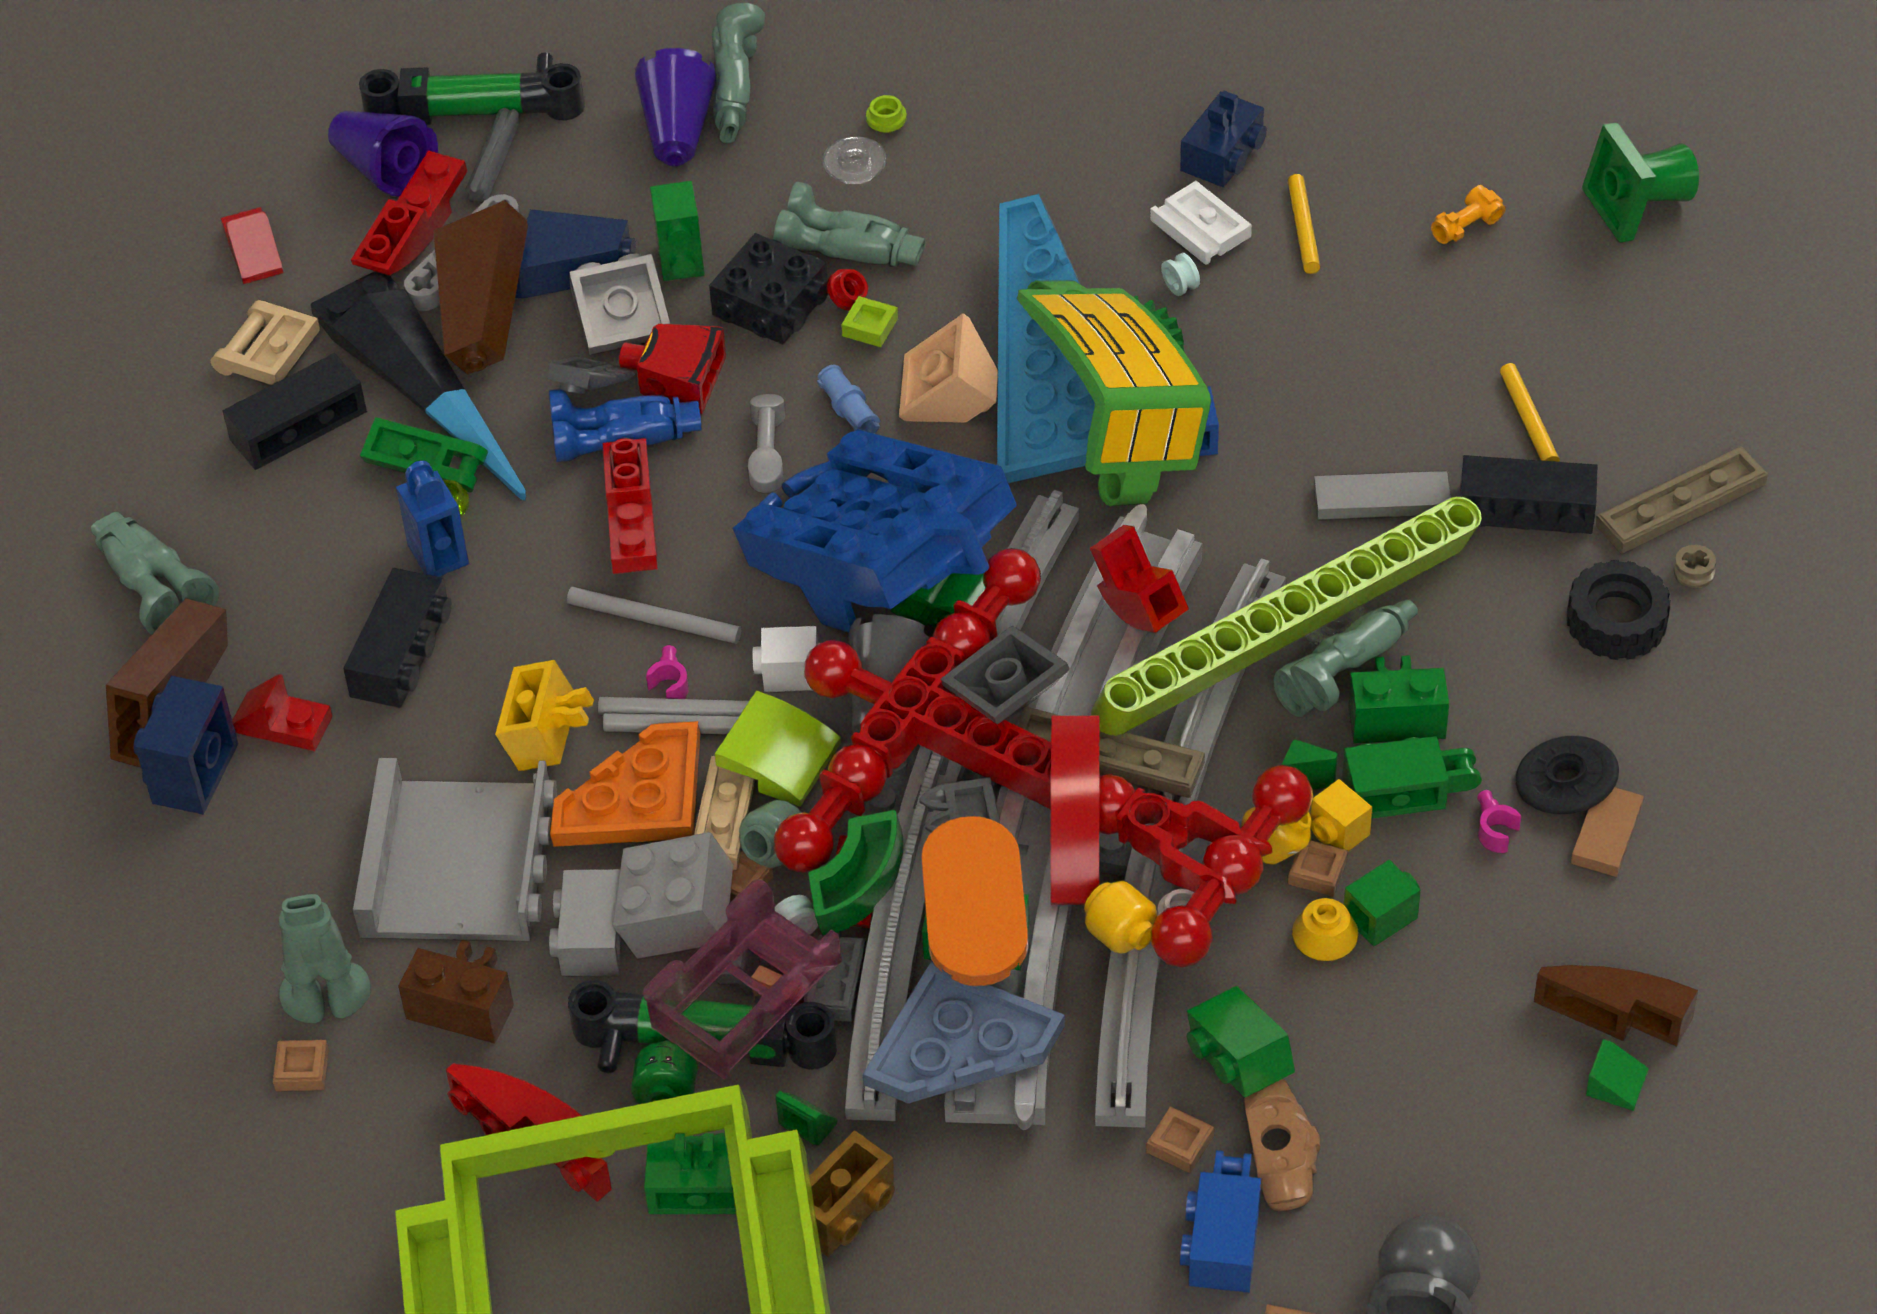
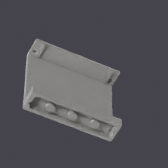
M379 758L353 905L359 937L530 941L532 923L540 922L542 899L541 894H537L538 883H545L547 876L546 855H542L543 845L551 844L550 831L552 820L551 817H547L548 807L553 808L554 798L557 797L556 780H549L546 761L538 762L537 773L533 775L534 783L402 781L398 759Z

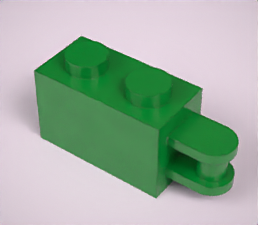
M1437 736L1425 738L1412 737L1402 741L1379 744L1365 743L1356 747L1344 748L1343 782L1372 806V818L1446 809L1448 793L1473 790L1482 782L1479 770L1473 767L1476 763L1474 751L1470 748L1441 751Z

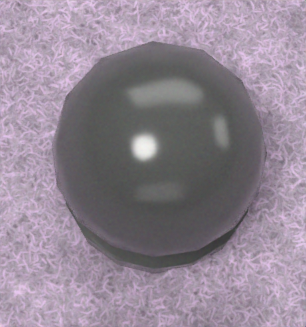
M1426 1214L1407 1219L1388 1233L1378 1253L1379 1279L1370 1289L1367 1314H1473L1472 1303L1469 1299L1480 1280L1479 1250L1472 1238L1454 1220Z

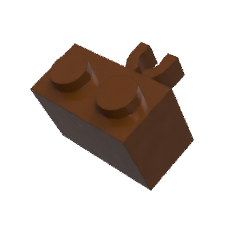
M461 939L456 950L457 958L417 948L398 985L406 1019L495 1044L514 1006L508 973L494 969L498 960L496 949L487 946L483 956L472 963L468 961L473 953L471 943Z

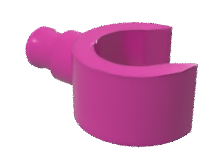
M664 646L659 662H656L648 669L646 673L647 687L649 691L661 681L675 680L677 683L671 685L666 690V698L685 699L689 692L687 671L678 662L676 657L677 649L674 646Z
M1484 790L1477 796L1482 811L1478 832L1479 841L1486 849L1492 852H1508L1509 837L1493 831L1490 827L1500 824L1519 831L1521 815L1510 806L1499 805L1498 801L1493 798L1492 792Z

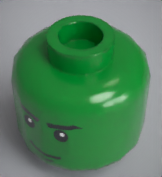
M671 1041L651 1043L642 1048L635 1058L631 1093L634 1100L638 1104H644L693 1094L695 1092L698 1064L694 1055L687 1048Z

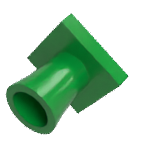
M1618 122L1603 124L1582 185V190L1618 242L1633 241L1647 202H1688L1695 197L1699 186L1698 163L1692 150L1682 143L1657 152L1640 155Z

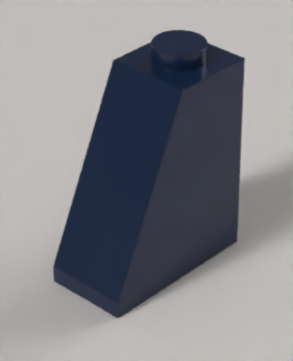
M530 209L527 217L528 230L515 298L524 299L571 289L569 272L575 271L579 266L592 262L603 265L617 262L619 258L625 255L635 254L636 240L635 238H630L628 220Z

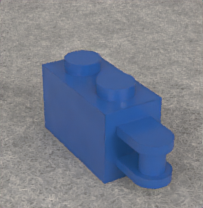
M427 461L414 462L405 472L407 483L396 487L407 545L424 574L439 577L469 564L459 507L438 471L433 472L432 467Z
M1216 1150L1214 1172H1200L1198 1191H1188L1185 1221L1194 1222L1192 1235L1183 1234L1180 1265L1189 1266V1286L1250 1293L1261 1192V1178L1250 1177L1252 1154L1244 1153V1157L1239 1158L1224 1156V1151Z

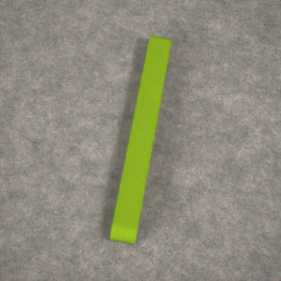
M1456 496L1118 673L1106 682L1092 707L1091 716H1100L1101 732L1115 736L1124 734L1458 554L1464 549L1480 525L1482 517L1479 508L1465 497Z

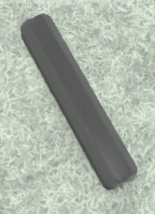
M502 108L497 113L466 187L468 192L467 198L472 202L477 200L483 203L490 196L520 124L519 113L515 109L508 110Z

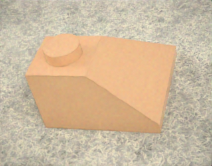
M961 314L904 354L899 417L902 420L966 423L981 412L988 411L996 403L998 369L973 323L965 314Z

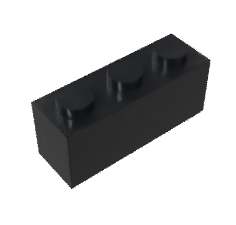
M333 353L222 411L230 441L254 470H257L366 413L367 409L361 382L342 360Z
M1463 455L1460 497L1471 500L1479 508L1482 517L1479 527L1489 526L1592 534L1597 502L1598 465Z
M392 568L343 668L351 698L401 708L408 692L415 690L419 680L421 664L425 657L429 658L432 655L435 647L436 633L440 624H445L451 613L452 602L451 598L447 597L442 577Z

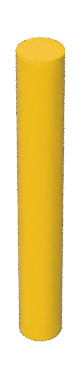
M1293 174L1288 178V187L1303 269L1306 273L1313 274L1320 270V262L1304 177L1300 174Z
M1513 363L1505 364L1501 367L1500 374L1540 460L1560 462V458L1516 365Z

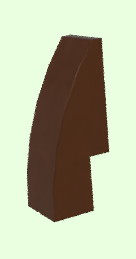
M1585 965L1541 967L1537 974L1534 1002L1624 1041L1631 1027L1677 1047L1693 1019L1698 990L1666 978L1633 970Z

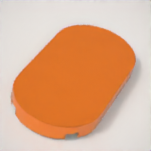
M966 816L949 820L932 831L922 849V872L930 957L934 965L941 972L943 969L951 975L952 980L969 986L995 984L1010 976L1011 970L1018 963L1019 966L1026 958L1028 950V930L1019 846L1012 833L994 820L977 816Z

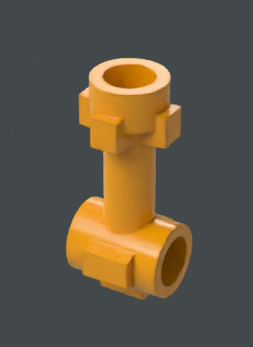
M1478 185L1466 196L1465 204L1467 207L1457 213L1453 211L1449 214L1442 212L1436 216L1435 221L1431 224L1432 234L1441 244H1447L1451 240L1457 242L1464 237L1465 230L1463 228L1479 218L1488 225L1496 223L1505 213L1506 206L1494 191H1489L1483 185Z

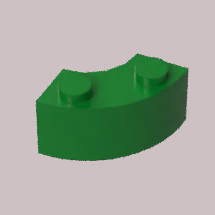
M896 810L849 818L848 836L840 853L827 865L808 872L815 918L822 936L846 930L866 918L874 911L875 905L887 894L894 884L903 856V834Z

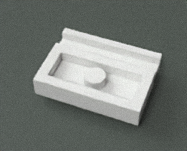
M1197 181L1165 199V204L1161 207L1154 206L1151 208L1150 220L1205 265L1211 262V257L1218 254L1221 256L1251 237L1252 225Z

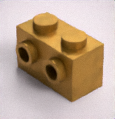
M855 1130L809 1175L821 1253L829 1257L841 1244L846 1246L851 1243L859 1233L862 1222L874 1210L879 1212L884 1209L895 1192L893 1157Z

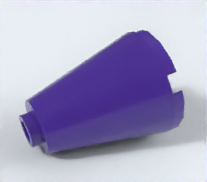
M664 48L657 50L656 57L646 62L645 56L639 60L635 68V81L655 157L666 165L680 166L690 161L695 155L716 83L715 65L710 61L709 66L702 61V54L683 48Z
M343 111L334 117L328 130V139L331 146L378 189L394 197H400L428 150L438 153L435 132L426 125L425 121L415 116Z

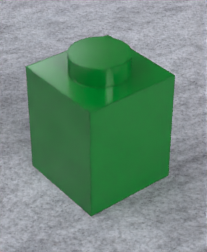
M1389 859L1345 887L1344 906L1356 922L1358 932L1375 947L1418 919L1421 890L1417 881L1410 873L1402 872Z

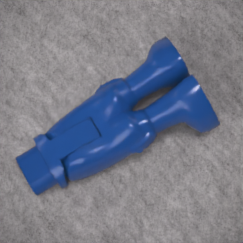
M561 389L549 390L556 462L572 461L581 455L600 450L603 451V443L615 442L623 438L633 440L646 438L648 446L671 439H682L683 432L702 431L698 401L679 403L677 396L673 397V404H671L669 398L664 396H636L609 400L593 408H578L573 405L566 391Z

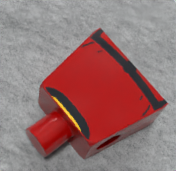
M657 324L653 326L645 346L623 343L619 355V366L637 370L639 390L643 396L668 397L671 404H673V397L677 396L679 403L698 401L700 415H703L726 359L724 329L718 326Z

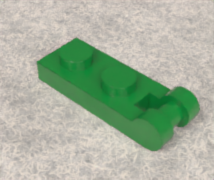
M375 417L360 457L365 463L403 473L414 462L427 461L432 467L433 472L438 471L445 484L464 492H473L477 482V478L474 475L478 465L484 464L488 450L472 442ZM453 456L462 458L458 469L449 467Z

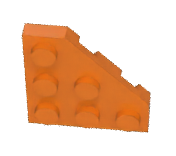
M698 721L651 724L638 734L639 742L623 754L617 750L589 772L591 778L574 791L567 788L554 798L550 831L553 847L663 841L694 835L701 735Z

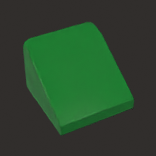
M1293 739L1282 765L1295 767L1304 773L1313 790L1327 788L1336 781L1338 753Z
M1603 1039L1589 1074L1586 1096L1634 1111L1649 1068L1613 1042Z
M779 1091L775 1095L779 1125L789 1131L798 1130L800 1137L813 1145L819 1146L837 1125L838 1119L799 1096Z

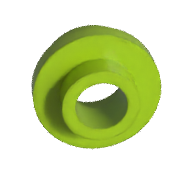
M890 95L876 97L871 101L866 111L867 124L879 132L889 133L896 131L907 120L906 109L901 101Z

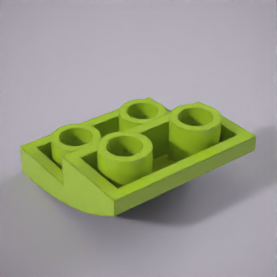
M756 690L715 752V762L718 767L758 780L759 793L801 807L819 779V774L825 769L841 744V737L828 726L801 709Z

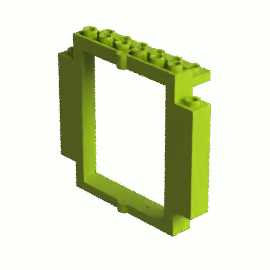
M738 1084L440 1144L445 1200L395 1210L405 1314H492L478 1178L587 1156L590 1158H605L611 1156L617 1150L675 1139V1133H685V1137L722 1129L725 1130L750 1313L831 1314L806 1150L798 1130L752 1138L748 1105Z

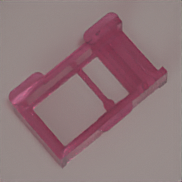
M763 880L752 881L726 907V916L729 920L685 963L679 960L670 962L643 989V997L647 1001L651 1027L671 1042L676 1043L686 1053L724 1080L730 1076L729 1071L831 968L835 969L842 962L839 934L830 930L818 941L777 913L774 906L773 891ZM747 948L784 973L770 989H767L732 964ZM726 970L761 994L762 997L759 999L758 1004L721 1041H718L681 1013Z

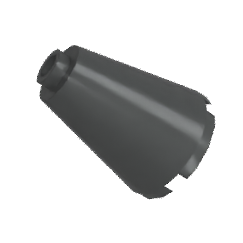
M887 614L873 615L872 622L860 624L861 618L856 619L850 626L848 635L849 645L857 652L862 662V668L891 683L916 651L922 646L927 645L926 641L929 639L923 633L925 625L905 617ZM851 694L853 733H859L863 718L874 704Z

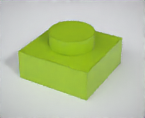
M858 296L841 324L842 336L882 347L898 320V308Z

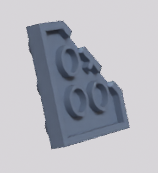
M930 962L865 1069L863 1084L903 1102L912 1103L1043 1064L1065 1027V1015L991 985L969 986L952 980L950 974L946 973L943 969L941 972L933 962Z

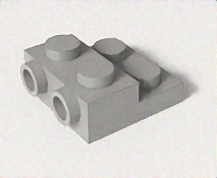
M628 254L619 258L617 262L603 265L595 262L586 263L579 266L575 271L569 272L570 288L589 355L621 348L624 342L632 344L645 343L650 336L653 326L657 324H670L652 254L645 256Z

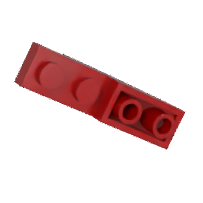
M428 150L398 200H387L352 256V265L391 275L400 271L421 254L434 239L433 230L442 227L452 213L450 199L468 172L465 161Z
M623 438L615 442L603 443L605 490L613 574L658 569L657 546L646 438L634 440Z
M455 1063L446 1068L450 1090L447 1092L449 1100L461 1114H472L480 1122L485 1135L582 1116L571 1106L549 1092L505 1073ZM587 1156L554 1163L560 1168L564 1180L572 1189L577 1192L583 1189L596 1202L612 1190L608 1165L602 1158H590Z

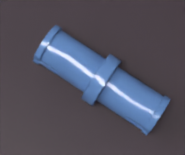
M829 365L823 368L817 376L819 379L817 383L832 400L833 410L838 416L846 418L854 431L858 429L875 434L880 428L878 423L881 421L866 404L865 394L859 386L852 385L838 365Z

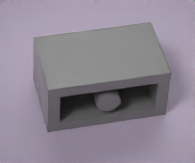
M621 869L563 871L562 889H554L553 913L555 918H559L558 928L550 929L549 937L550 956L558 957L562 976H619L622 938L613 925Z

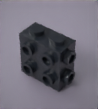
M754 233L710 283L712 315L724 322L733 323L754 332L759 337L768 338L784 345L794 332H798L803 327L807 316L817 305L823 304L828 296L826 262L813 255H808L788 247L777 240H771Z

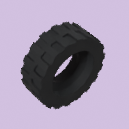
M1610 560V562L1595 563L1593 567L1585 568L1581 571L1578 578L1575 577L1572 582L1566 617L1567 626H1570V634L1573 639L1576 638L1579 641V645L1582 648L1589 649L1593 652L1592 654L1599 657L1602 655L1613 660H1618V658H1626L1628 660L1634 659L1635 656L1641 654L1644 656L1650 653L1653 647H1657L1661 643L1662 636H1665L1671 605L1668 587L1663 585V580L1658 575H1654L1651 569L1645 566H1638L1635 562ZM1603 598H1625L1640 606L1641 615L1632 622H1613L1597 614L1596 604Z

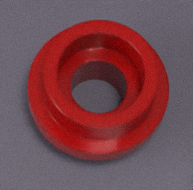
M839 269L830 275L827 290L836 306L850 311L858 296L864 298L867 296L868 284L864 276L857 270Z

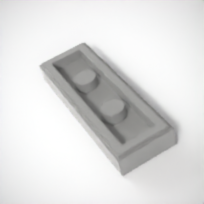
M1447 471L1314 476L1317 520L1417 516L1451 498Z

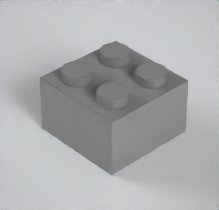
M707 832L623 849L613 927L637 959L725 943L733 863L712 833Z

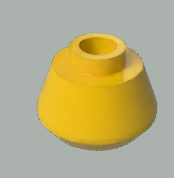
M1321 898L1309 903L1296 918L1292 928V937L1296 947L1306 956L1320 961H1333L1343 958L1354 949L1358 940V927L1348 909L1341 902L1330 898Z

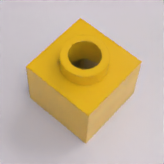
M1340 779L1313 798L1310 828L1319 841L1348 850L1349 852L1370 836L1372 806Z

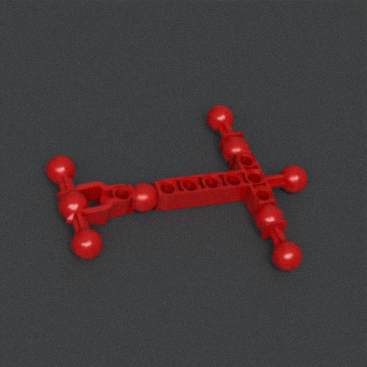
M1009 548L998 551L989 558V569L983 573V584L986 589L973 605L957 600L954 604V614L946 616L937 624L933 637H929L926 641L927 645L922 646L916 651L892 683L863 669L857 652L848 643L829 640L819 643L809 651L804 663V677L814 692L828 698H838L851 693L874 704V706L863 718L860 732H854L851 736L852 745L843 747L833 755L828 770H823L819 774L823 795L809 813L802 812L789 815L778 825L774 835L773 849L780 862L789 870L805 873L824 865L829 860L833 850L834 836L831 832L832 828L846 811L862 816L865 812L864 802L873 800L882 792L886 779L890 778L893 774V769L898 768L904 763L918 744L986 778L990 777L992 781L1051 809V742L1006 720L996 724L944 687L940 680L997 637L995 620L1007 605L1014 606L1026 603L1036 595L1041 581V570L1035 558L1024 550ZM1279 765L1266 769L1257 777L1252 790V802L1255 810L1241 829L1239 822L1202 801H1192L1184 805L1158 794L1145 793V790L1140 787L1135 790L1133 785L1123 777L1112 774L1100 776L1099 774V833L1107 835L1118 833L1119 842L1126 844L1127 841L1130 842L1134 850L1160 866L1161 875L1165 881L1195 892L1186 906L1179 905L1167 908L1155 919L1150 932L1151 944L1157 956L1166 964L1182 968L1196 965L1207 956L1213 941L1212 928L1209 922L1223 903L1236 904L1235 895L1247 893L1258 884L1264 869L1263 856L1273 852L1268 840L1279 825L1284 826L1297 823L1308 814L1313 801V788L1307 776L1299 769L1287 765ZM1195 838H1202L1212 842L1207 846L1202 864L1182 853L1179 849L1187 846Z

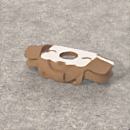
M1281 1079L1245 1098V1111L1258 1178H1261V1190L1267 1205L1272 1210L1278 1212L1302 1207L1310 1201L1313 1195L1312 1174L1317 1173L1315 1162L1320 1150V1135L1317 1128L1311 1125L1304 1109L1297 1103L1287 1081ZM1276 1128L1286 1130L1290 1134L1291 1139L1285 1148L1274 1151L1263 1146L1262 1138L1266 1132Z

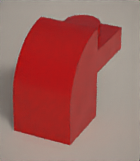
M1122 525L1090 547L1104 580L1097 587L1109 607L1125 623L1139 630L1156 633L1189 610L1173 570L1151 566L1134 526Z

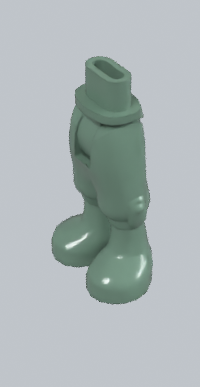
M736 3L720 10L716 16L717 26L712 29V47L716 60L713 118L716 127L720 130L719 139L723 143H733L736 140L738 130L746 122V107L749 103L751 89L748 59L753 57L757 50V37L754 34L759 33L765 24L764 11L750 3Z
M798 181L792 187L788 209L781 210L779 213L773 240H777L796 250L817 251L832 258L870 264L889 263V266L897 267L900 262L917 266L926 243L925 238L910 235L909 228H900L898 224L876 215L851 210H843L841 212L827 211L816 205L812 187Z
M113 512L92 525L91 532L96 537L95 543L104 553L109 565L120 578V582L127 588L136 590L140 594L142 601L139 618L143 627L151 635L179 606V601L182 603L185 598L213 606L216 604L219 597V587L216 582L206 573L188 568L182 564L176 550L167 547L152 533L138 525L133 518H124L121 513ZM155 577H164L171 584L175 593Z
M1411 600L1397 602L1393 606L1387 605L1372 610L1360 617L1341 633L1323 639L1312 654L1280 668L1275 673L1273 680L1274 690L1279 701L1291 714L1297 717H1302L1313 707L1319 711L1328 710L1339 700L1340 692L1333 677L1338 672L1344 671L1347 668H1357L1366 661L1380 656L1390 649L1400 636L1408 631V621L1418 614L1417 606Z
M316 894L290 897L284 900L279 917L284 959L281 971L285 975L279 989V1000L284 1012L293 1019L304 1023H317L321 1021L325 1014V1003L321 985L317 980V977L320 976L326 980L327 997L332 1014L336 1018L341 1019L352 1015L370 997L371 984L366 971L361 966L351 963L352 955L345 949L340 931L331 915L329 907L326 903L321 902V898Z

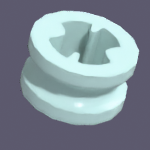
M1181 253L1176 255L1174 261L1170 259L1162 263L1161 271L1164 281L1169 290L1176 296L1185 294L1187 288L1192 290L1199 287L1200 276L1198 269L1187 254Z
M793 895L782 900L771 913V919L779 921V929L785 931L790 936L791 942L807 937L818 927L812 903L805 895Z

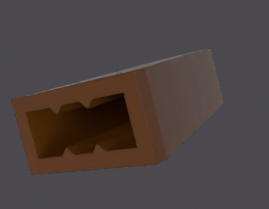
M506 200L433 230L444 354L467 375L482 371L486 367L504 360L528 230L527 220Z
M185 598L106 684L111 760L141 768L138 755L134 753V740L138 730L145 728L152 714L154 699L159 692L163 693L171 676L207 682L228 647L226 609Z

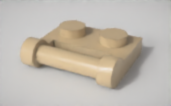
M257 300L247 311V320L225 348L218 349L211 358V365L217 372L229 376L232 373H236L273 385L285 378L320 331L318 318ZM262 327H265L264 330L257 337V339L254 341V343L251 345V347L248 349V351L245 353V355H243V351L250 344V342L253 340V338L256 336L259 330Z

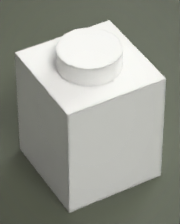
M816 626L761 628V646L753 647L754 674H762L764 692L812 690L804 677V663L809 651L818 645Z

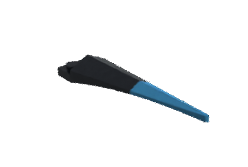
M374 271L310 303L312 315L318 318L319 324L333 342L381 376L452 437L486 448L488 455L483 465L519 499L526 501V490L405 289H400L390 275Z

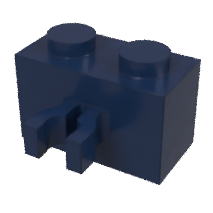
M1220 91L1181 140L1180 171L1224 188L1234 174H1240L1245 166L1247 157L1254 149L1258 150L1265 140L1267 128L1263 126L1264 107L1240 99L1237 95L1230 92Z

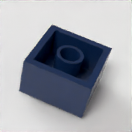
M171 676L163 693L159 692L156 695L152 706V714L145 728L138 730L134 740V753L138 755L143 772L142 779L147 785L152 804L204 815L238 746L223 686Z

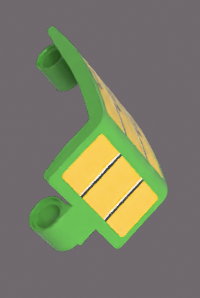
M1037 280L1031 282L1027 289H1020L1018 291V302L1064 354L1094 400L1095 407L1088 436L1085 468L1094 475L1100 474L1098 489L1102 501L1108 506L1146 504L1151 499L1153 492H1157L1161 471L1194 470L1198 464L1210 410V393L1185 352L1157 318L1138 300L1121 288H1086L1072 280Z

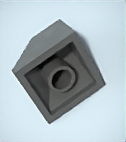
M1012 625L940 680L948 690L990 720L999 724L1035 701L1040 695L1054 686L1070 668L1066 661Z

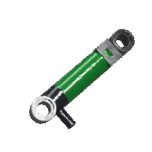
M546 52L540 53L537 56L536 72L430 76L429 67L401 68L400 78L398 79V76L390 70L377 69L366 73L359 81L364 112L415 116L425 121L426 125H431L432 116L497 114L502 108L508 110L515 109L519 114L547 113L549 117L555 120L565 121L578 117L585 107L580 71L571 64L559 63L553 65V56Z
M598 980L585 981L578 984L568 997L573 1034L576 1040L583 1046L590 1048L601 1047L597 1067L603 1073H613L616 1071L623 1041L646 1044L671 1041L686 1048L750 1054L751 1064L785 1067L787 1052L789 1051L791 1060L799 1067L808 1070L827 1066L834 1059L837 1052L834 1016L828 1007L814 1001L803 1002L792 1009L790 1008V999L755 996L754 1006L614 992L611 986Z

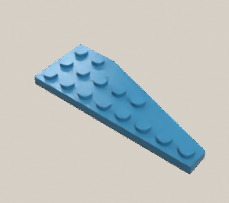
M1039 194L999 204L997 465L1002 467L1008 483L1085 466L1088 436L1095 407L1094 400L1073 366L1017 300L1018 291L1020 289H1027L1033 281L1072 280L1080 284Z

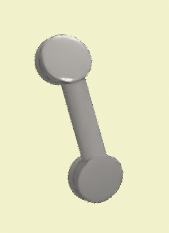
M760 394L750 400L751 419L757 425V449L749 457L748 475L750 486L754 490L761 493H770L778 490L784 482L782 459L774 449L775 427L780 425L785 419V404L783 397L779 395Z

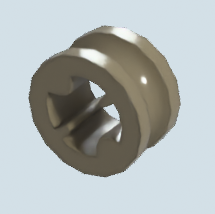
M1688 545L1682 547L1675 557L1674 574L1676 579L1684 586L1690 588L1708 586L1715 576L1716 556L1712 550L1705 546ZM1696 563L1703 565V566L1698 565V566H1696L1694 569H1691V568H1688V567H1687V566L1693 567Z

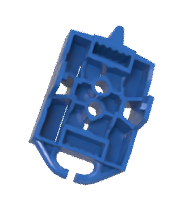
M857 429L843 436L840 443L827 453L829 461L803 470L782 484L783 491L791 497L785 502L783 508H781L783 503L780 497L772 492L756 507L752 508L746 514V518L732 528L749 566L757 568L775 579L798 585L823 625L849 633L850 626L856 620L851 602L866 607L892 609L920 588L929 590L952 573L974 575L985 573L989 569V564L982 547L992 538L990 531L1017 504L1001 466ZM873 473L886 479L888 483L871 479L867 476Z

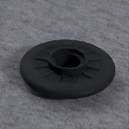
M1584 736L1557 737L1539 744L1526 754L1517 768L1516 786L1523 800L1537 810L1560 815L1578 813L1596 806L1612 792L1618 781L1619 764L1614 753L1598 740ZM1572 769L1579 772L1576 777L1570 780L1555 778L1563 770Z

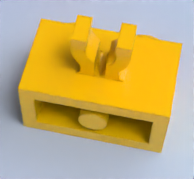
M555 660L513 667L495 735L518 771L538 768L539 761H546L547 766L558 765L561 763L570 726L581 727L588 725L589 718L583 707L593 706L594 699L586 687L573 690Z

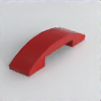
M1100 716L1051 717V905H1085L1090 894L1099 886Z

